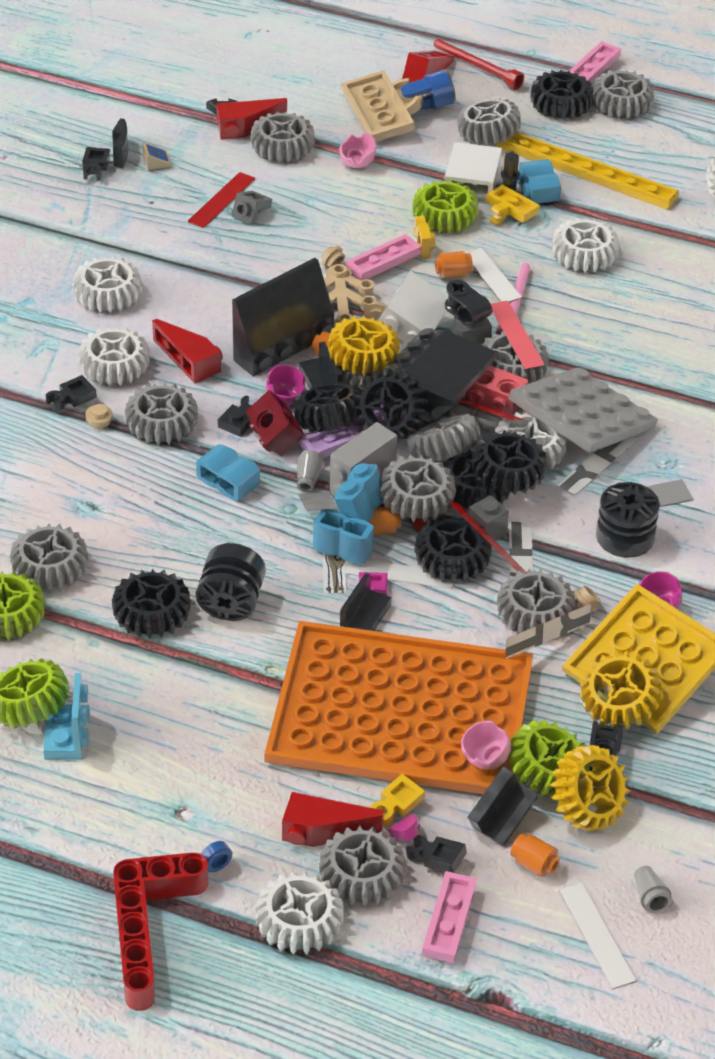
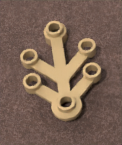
M336 264L327 269L324 281L327 288L335 286V289L328 294L331 304L337 300L338 316L334 321V327L336 323H342L343 318L349 320L352 318V315L349 314L347 300L361 307L363 311L366 310L369 304L376 302V298L370 296L374 293V282L372 280L364 279L360 281L352 276L350 268L342 264ZM346 285L359 290V293L364 295V297L346 288Z

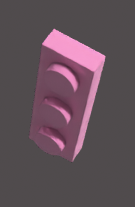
M601 41L570 72L573 74L579 73V76H585L586 80L592 83L596 77H599L601 73L620 57L621 48Z
M404 234L346 261V266L350 268L352 275L360 281L369 279L421 255V246L407 234Z
M445 871L423 944L422 956L450 963L455 962L475 893L477 878Z

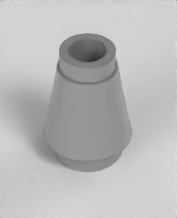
M305 450L297 458V487L303 492L313 491L322 471L324 461L319 452Z
M650 866L638 868L634 873L642 907L651 913L663 912L671 904L670 889Z

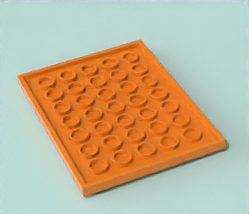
M299 621L264 754V762L394 781L403 774L417 785L484 794L503 766L512 772L513 768L507 765L508 758L498 768L492 770H482L473 766L462 752L461 739L467 729L483 721H493L499 728L505 730L510 740L523 723L533 653L522 652L505 659V649Z

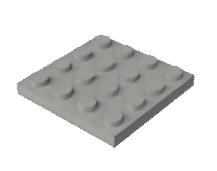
M578 367L512 389L508 398L589 453L654 429L658 418L651 415L646 408L637 406L627 396L617 393L609 388L607 383L595 379L589 375L587 370Z

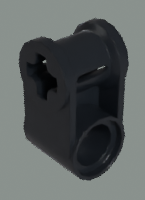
M452 280L447 284L446 292L448 293V299L445 301V310L459 319L466 327H472L492 315V306L489 300L470 287L465 281Z
M593 721L590 745L609 749L610 755L618 756L624 725L611 727L599 725L598 721Z

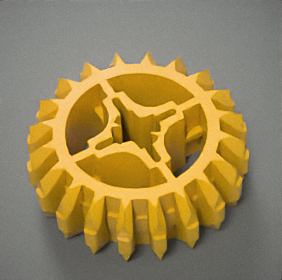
M364 315L362 318L352 316L351 320L343 318L342 323H336L335 327L331 330L328 340V352L330 359L335 361L336 366H343V371L351 370L353 375L362 373L365 376L366 373H370L374 376V371L379 370L382 372L386 366L395 361V356L399 354L400 343L397 332L392 331V326H385L384 321H375L374 317L366 319Z
M627 650L623 656H618L614 651L612 658L609 659L602 654L601 663L592 661V670H585L584 679L580 682V698L583 701L584 710L590 713L593 721L600 719L601 725L606 726L612 723V727L624 724V727L628 730L630 723L635 722L640 727L642 717L650 720L652 716L651 711L658 710V701L662 699V681L659 678L657 669L652 668L649 659L642 661L639 653L630 658V653ZM635 678L644 684V691L639 690L638 686L634 684ZM598 690L604 691V694L608 696L607 702L598 697Z
M595 745L579 746L565 753L564 758L557 761L559 769L552 772L556 782L550 784V786L556 789V794L551 798L558 800L559 804L556 811L564 812L563 820L571 822L572 827L581 828L585 831L603 830L617 823V818L624 815L622 807L629 804L624 798L625 794L630 792L629 789L625 788V782L629 778L622 775L625 766L617 765L618 756L610 755L609 749L599 748V746ZM588 764L593 769L592 771H586L583 767ZM589 805H595L597 807L596 811H590L588 809Z

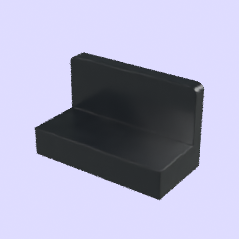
M325 341L319 342V358L299 362V370L304 373L306 377L305 382L309 389L310 387L328 384L329 382L337 383L340 381L343 383L342 371L339 366L335 365V361L330 359L329 348Z
M365 573L341 607V627L375 631L391 607L392 597L371 590V574Z
M503 766L467 818L475 830L499 845L504 846L538 799V795L519 783L515 774Z

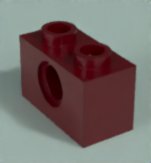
M270 390L246 410L251 420L249 423L250 427L260 435L261 439L259 442L268 452L273 450L282 457L305 436L286 402Z

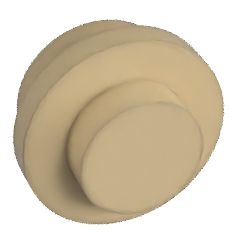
M331 246L326 249L322 255V265L328 268L336 264H342L345 259L343 249L340 246Z
M382 302L369 304L364 313L365 318L372 319L374 317L375 321H377L387 305Z
M102 404L91 406L85 414L87 422L95 429L106 428L113 418L111 408Z
M584 585L581 589L577 588L574 591L576 596L575 603L579 608L591 604L592 612L598 610L597 605L601 602V599L591 588Z

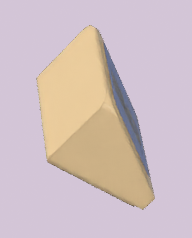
M143 143V158L147 170L171 167L167 150Z

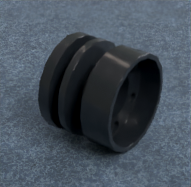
M619 482L609 486L603 491L600 499L599 518L596 528L597 542L605 551L619 557H638L647 553L653 547L656 536V523L660 509L658 496L650 488L634 482Z
M224 543L215 546L208 553L195 592L197 603L210 616L221 620L239 621L246 619L252 615L256 607L259 590L266 573L265 562L258 553L241 544Z

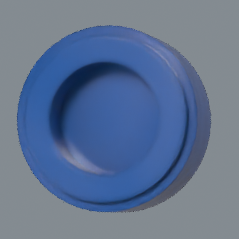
M224 841L211 843L201 853L207 859L208 872H217L226 867L233 855L232 850Z

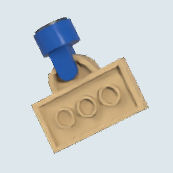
M385 70L341 83L342 92L363 131L373 136L376 142L415 130V124L410 115L416 113L419 109H438L454 104L456 100L452 79L445 70L424 75V79L415 82H409V78L391 83Z

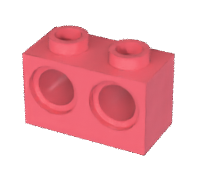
M490 365L465 393V398L515 415L521 407L508 399L512 389L527 385L528 380Z

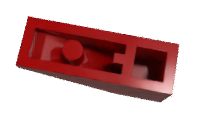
M435 50L409 52L402 79L409 78V82H415L424 79V75L446 70L455 57Z
M287 98L216 103L217 126L220 139L244 138L251 135L254 122L258 121L261 116L267 117L268 113L273 115L276 112H287Z
M157 318L152 320L153 341L194 384L221 372L222 352L207 337Z
M291 792L282 819V841L295 845L321 846L325 845L327 840H333L336 832L344 835L347 827L352 831H357L359 825L364 831H369L373 826L375 833H380L384 828V810Z

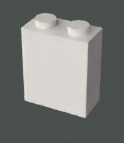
M454 142L445 174V182L452 180V183L461 182L462 186H469V190L475 191V196L478 197V200L486 201L487 193L496 188L501 168L502 148Z
M410 271L377 321H384L385 326H392V331L397 332V337L408 344L418 335L419 331L426 328L436 329L446 312L444 305L448 296Z

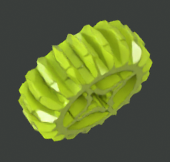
M441 179L438 183L432 181L431 185L424 184L423 188L417 189V193L414 194L412 212L414 217L425 216L430 231L437 230L439 234L442 231L448 234L451 231L459 233L460 229L467 230L468 225H473L478 215L479 202L478 197L475 196V191L469 190V186H462L461 182L452 183V180L444 182Z
M1 571L0 638L6 637L9 641L11 636H17L21 639L23 632L31 634L33 627H39L40 619L44 618L45 597H43L40 585L35 583L34 578L28 579L25 573L17 576L14 571L10 574H4Z
M43 658L36 662L29 659L27 663L22 664L19 662L15 667L9 666L8 671L0 672V722H2L4 727L11 725L15 729L20 725L24 728L33 723L38 725L39 721H48L51 714H58V708L66 705L65 700L69 698V682L59 664H54L52 660L45 662Z
M545 719L539 723L533 720L528 725L524 724L510 740L512 750L508 756L509 761L507 765L513 768L515 776L520 777L521 784H527L532 791H539L541 798L547 793L552 797L556 794V789L550 786V784L556 782L552 772L559 769L557 761L564 758V754L568 751L584 746L585 743L577 741V734L571 735L567 732V726L563 729L558 727L556 721L549 725ZM586 764L583 768L589 771V765Z

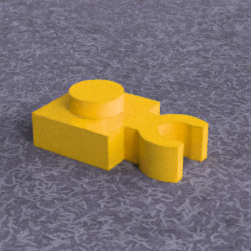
M415 216L416 227H414V233L417 236V243L421 246L420 257L421 259L431 258V248H434L436 244L434 232L430 233L425 216Z
M401 774L381 792L382 801L374 802L370 808L384 810L386 814L384 815V827H387L393 822L395 813L398 812L401 816L405 817L425 799V790Z

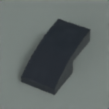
M120 118L112 131L114 167L123 168L128 157V131L125 119Z

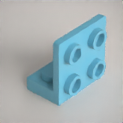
M75 673L73 704H66L64 707L58 708V714H51L49 720H46L44 759H82V747H88V728H84V726L90 722V705H84V703H88V684H82L81 673Z

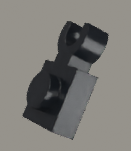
M86 147L82 160L84 180H87L91 174L96 175L97 181L101 180V170L107 171L111 157L110 149Z
M83 375L60 384V391L53 390L45 394L46 403L50 404L53 402L54 412L63 410L69 403L76 407L97 398L96 389Z
M249 396L242 397L239 407L232 404L218 418V428L239 437L250 428L249 423L251 420L246 413V410L252 406L249 405Z
M417 835L413 838L414 847L417 848L410 846L405 848L409 860H423L424 867L455 873L467 854L465 843L438 836L433 842H429L426 837Z

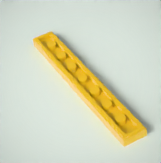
M519 132L514 134L512 138H507L505 142H497V148H502L504 151H514L515 154L532 161L549 159L554 169L667 210L679 198V190Z

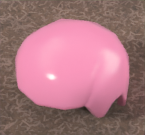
M366 132L360 137L351 134L341 144L339 149L342 162L353 168H363L370 165L374 160L377 150L375 138Z
M483 721L474 724L466 730L461 739L463 754L473 766L482 770L498 768L507 760L512 750L510 737H508L504 729L499 728L493 721Z

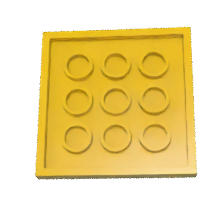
M636 584L562 665L563 672L580 683L584 679L585 670H592V661L601 663L602 654L609 659L612 658L614 651L618 656H623L627 650L630 653V658L639 653L642 661L649 659L652 668L657 669L659 678L662 681V699L658 701V710L651 711L652 716L650 720L642 717L641 724L655 734H658L714 671L715 633ZM635 678L634 684L638 686L639 690L644 691V684ZM598 690L597 695L608 701V696L604 694V691Z

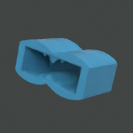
M549 159L519 162L518 171L520 172V178L517 180V183L522 185L524 197L535 203L560 201L561 184L557 174L554 173Z
M218 444L196 461L197 477L208 486L217 488L223 495L233 501H239L260 484V469L257 464L246 458L239 457L234 449L225 445Z
M361 463L352 469L347 481L341 484L335 493L334 498L340 513L348 518H358L367 522L371 520L375 508L384 501L380 496L382 477L377 465Z
M330 509L321 510L313 521V547L317 551L327 555H339L342 559L354 564H365L373 552L374 526L369 522L358 518H348L344 514Z

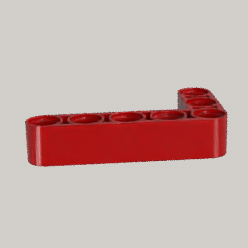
M190 852L125 859L118 862L114 867L113 876L126 1005L130 1009L143 1011L150 1008L155 1002L154 973L146 901L195 896L206 891L208 887V862L200 853Z

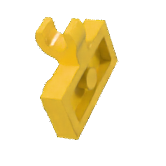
M503 184L487 193L486 202L492 205L490 211L495 213L489 219V222L496 226L500 225L507 215L524 223L539 214V204Z

